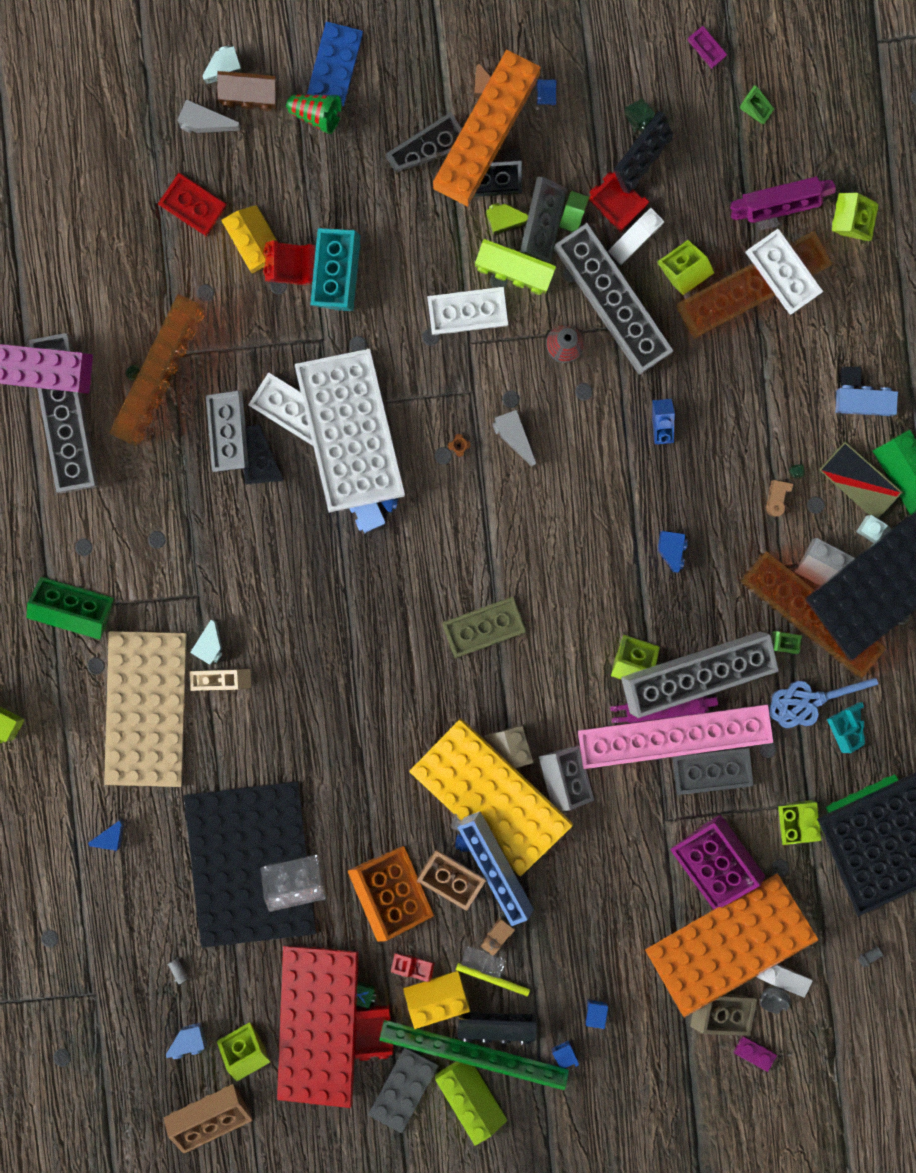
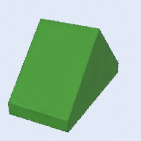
M755 85L739 107L761 124L766 122L774 110L770 102Z
M571 191L559 228L570 232L579 229L589 199L588 196Z
M772 631L771 640L774 651L799 654L802 635Z

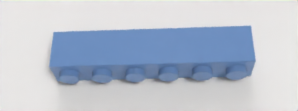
M481 811L464 817L457 828L509 923L513 926L527 921L534 909Z

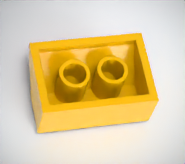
M257 205L238 210L222 219V223L251 274L264 268L265 243L276 240Z
M458 971L433 978L430 982L423 981L403 988L414 1029L470 1012Z

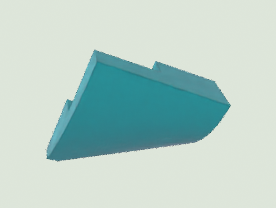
M862 702L848 707L827 719L842 753H852L865 745V736L863 734L864 721H861V708H864Z

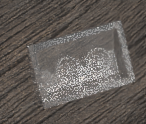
M317 855L261 867L264 899L269 912L326 899Z

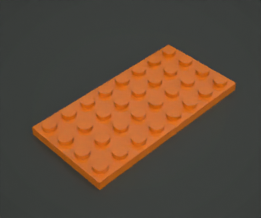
M777 873L763 881L759 887L722 908L714 909L648 947L645 951L682 1016L685 1018L817 942L818 938Z

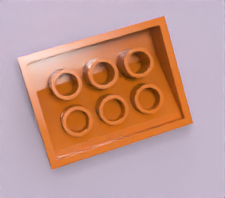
M404 846L347 871L377 942L388 941L434 916L422 886L417 882L418 877Z

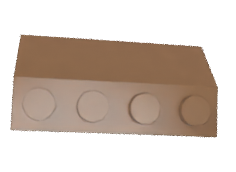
M233 1084L163 1117L168 1137L183 1154L253 1121L240 1092Z

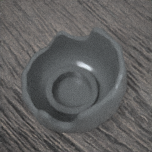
M769 987L763 991L759 1004L768 1012L779 1014L784 1008L787 1011L791 999L782 988Z

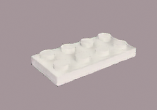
M779 229L746 251L748 257L790 315L823 292Z
M504 287L427 296L432 335L508 326Z
M268 373L248 405L313 446L301 392Z

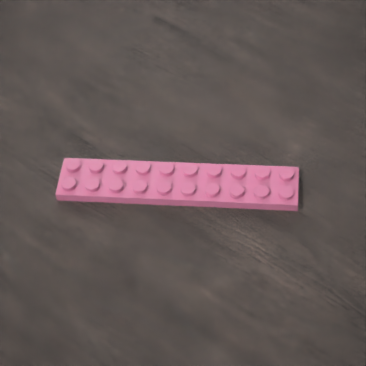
M767 704L578 730L583 769L773 743Z

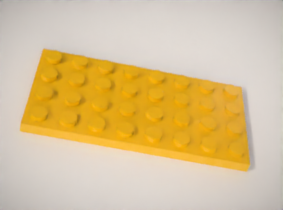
M462 718L409 771L461 821L464 817L481 811L510 867L520 877L573 826V823Z

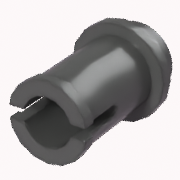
M876 945L868 952L859 954L860 956L857 959L864 968L866 966L869 967V964L883 957V954Z

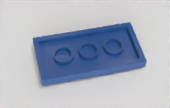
M326 21L307 94L340 96L342 106L344 107L363 31Z

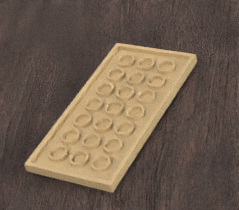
M109 631L104 785L182 787L187 633Z

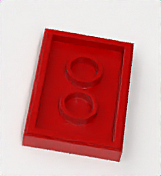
M180 172L158 202L160 207L205 237L227 207L226 203Z

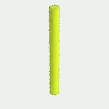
M461 963L457 964V971L528 996L530 989Z

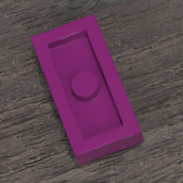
M704 26L700 27L687 39L711 69L727 57L725 51Z
M745 1036L741 1037L733 1051L734 1054L767 1072L777 1057L776 1053Z

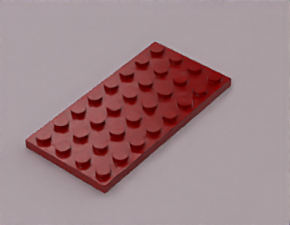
M283 946L277 1100L351 1108L353 1106L358 951Z

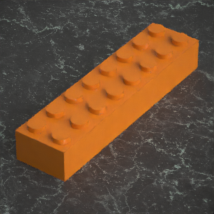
M506 49L433 181L434 190L468 207L540 77V66Z

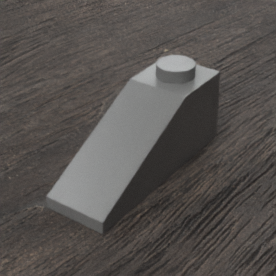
M189 100L185 101L177 120L181 126L180 128L189 133L191 131L196 133L240 131L241 129L239 122Z
M517 410L495 417V423H492L495 433L500 434V437L528 464L535 466L536 462Z

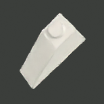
M650 208L611 247L608 253L622 265L663 225L664 221Z
M780 964L756 976L765 982L804 998L813 981Z

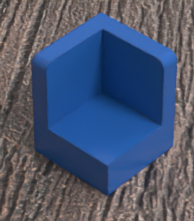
M537 80L536 105H556L557 80Z
M588 999L586 1026L605 1029L608 1011L607 1002Z
M569 1040L551 1048L560 1068L565 1069L573 1064L576 1067L579 1066Z

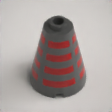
M559 325L553 328L547 336V352L557 362H573L583 351V336L577 328L571 325Z

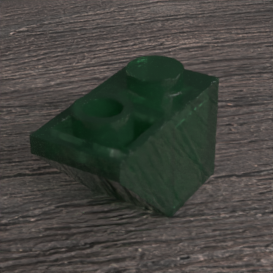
M643 98L626 106L624 110L634 132L640 130V132L644 131L655 116L653 109Z

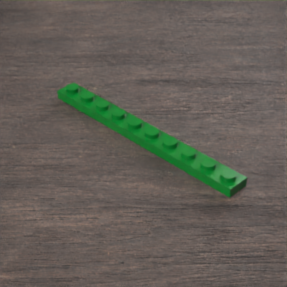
M387 1020L383 1022L379 1041L561 1090L566 1088L568 1069L424 1030L414 1029L413 1027Z

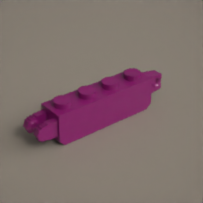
M816 176L743 194L742 199L732 201L730 205L733 210L731 211V218L734 220L747 218L749 222L755 223L820 207L823 203V197L835 193V185L832 180L819 181Z
M706 695L640 718L630 714L627 702L624 705L611 706L610 709L614 712L625 710L626 712L624 717L612 718V723L626 721L632 723L702 714L708 711L709 706L718 705L717 697L707 698Z

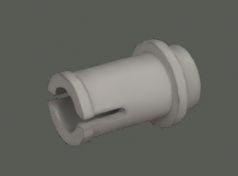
M178 958L167 964L175 977V982L177 981L178 984H181L189 979L188 973H185Z

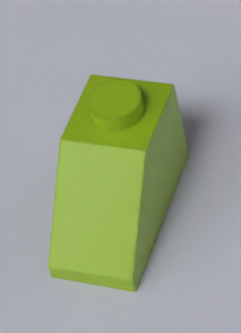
M500 203L489 206V209L486 210L493 235L527 224V214L506 204L500 205Z

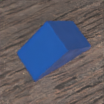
M119 820L91 840L88 845L102 849L119 850L124 820Z

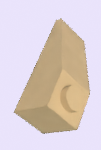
M250 669L190 671V691L251 688Z

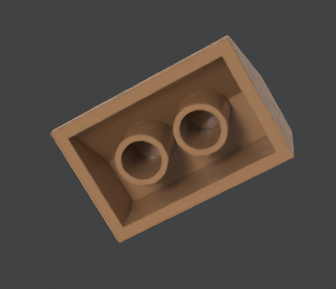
M436 849L420 872L417 882L467 911L484 885L486 878Z

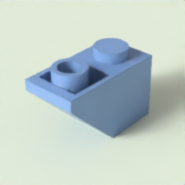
M202 1023L182 1027L166 1053V1057L179 1059L184 1057L186 1053L191 1052V1055L203 1052L202 1049H205L207 1044Z

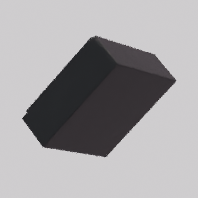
M841 367V386L852 385L860 387L861 367Z

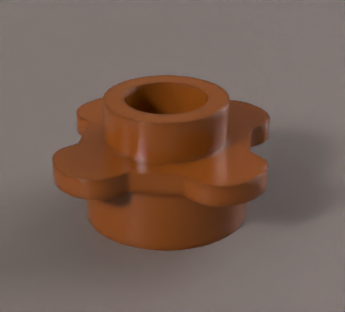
M456 434L455 439L448 443V448L456 452L458 457H462L464 451L471 447V443L466 441L461 434Z

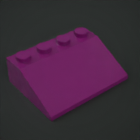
M721 814L702 825L670 849L713 910L718 907L722 908L759 887L766 877Z

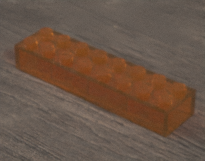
M815 231L790 243V246L812 277L833 265ZM752 263L679 302L676 308L693 340L772 299L776 295Z
M177 294L109 432L110 434L134 446L142 442L145 436L143 431L146 426H150L153 420L151 415L154 409L159 408L162 402L160 397L163 392L168 390L171 375H175L179 365L177 363L179 358L184 357L187 351L185 346L188 340L191 341L196 333L194 328L197 323H201L204 317V309L200 304Z
M767 551L761 553L739 581L857 678H863L887 649L876 641L855 659L849 660L804 599L814 589Z

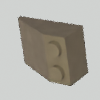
M522 724L481 736L514 768L533 763Z
M726 993L693 1012L690 1027L702 1034L750 1036L757 998Z

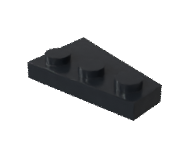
M245 426L249 468L244 469L245 484L284 481L260 426Z

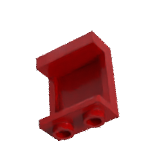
M610 171L602 179L604 183L600 187L596 185L589 192L591 196L588 201L621 233L648 206L649 201L645 197L641 198L633 189L629 194L623 192L615 172L612 173Z
M277 240L266 242L264 247L265 266L263 269L265 281L305 286L312 284L316 245L278 243Z
M389 1005L356 1008L355 1059L359 1058L360 1061L370 1060L371 1057L387 1059L390 1055H393V1044L379 1041L384 1020L391 1022Z

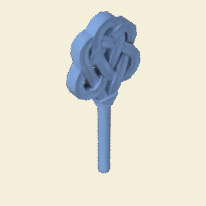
M875 677L826 693H812L810 686L806 682L795 681L790 684L788 689H780L774 692L772 702L768 707L769 716L778 721L780 726L784 728H792L798 724L803 726L813 725L819 715L818 706H822L829 699L878 685L877 678ZM801 687L804 691H797L796 688ZM791 696L802 697V699H791ZM810 699H816L813 702L808 703ZM788 705H795L792 709H787ZM811 713L810 718L804 720Z

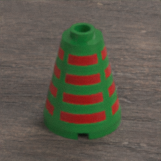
M293 94L287 99L286 108L295 117L327 134H332L340 120V117H337V112L342 110V101L340 96Z

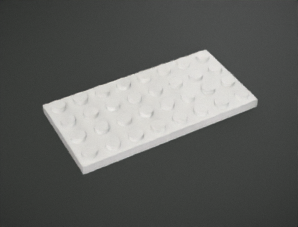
M370 349L295 364L329 513L404 497L405 493Z

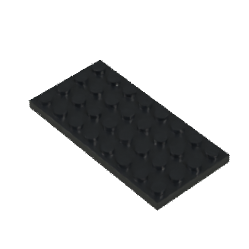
M916 510L804 598L849 660L855 659L916 610Z

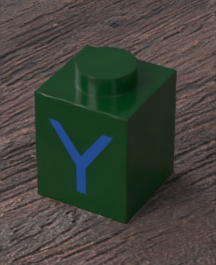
M357 981V1005L369 1008L370 1003L374 1004L377 993L374 992L375 986Z

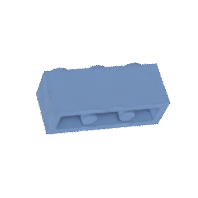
M843 385L842 388L836 391L835 413L894 416L897 415L898 392L892 391V388H880L879 391L873 390V387L869 386L854 389L852 385Z

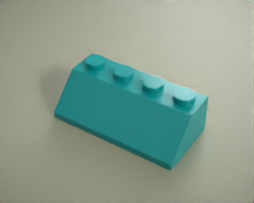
M318 228L311 306L342 311L354 310L361 235L355 230Z

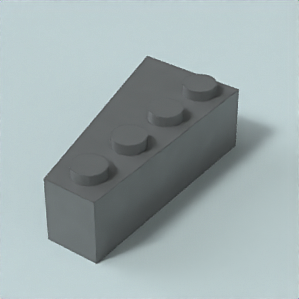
M452 112L386 153L385 157L396 173L447 156L462 128Z

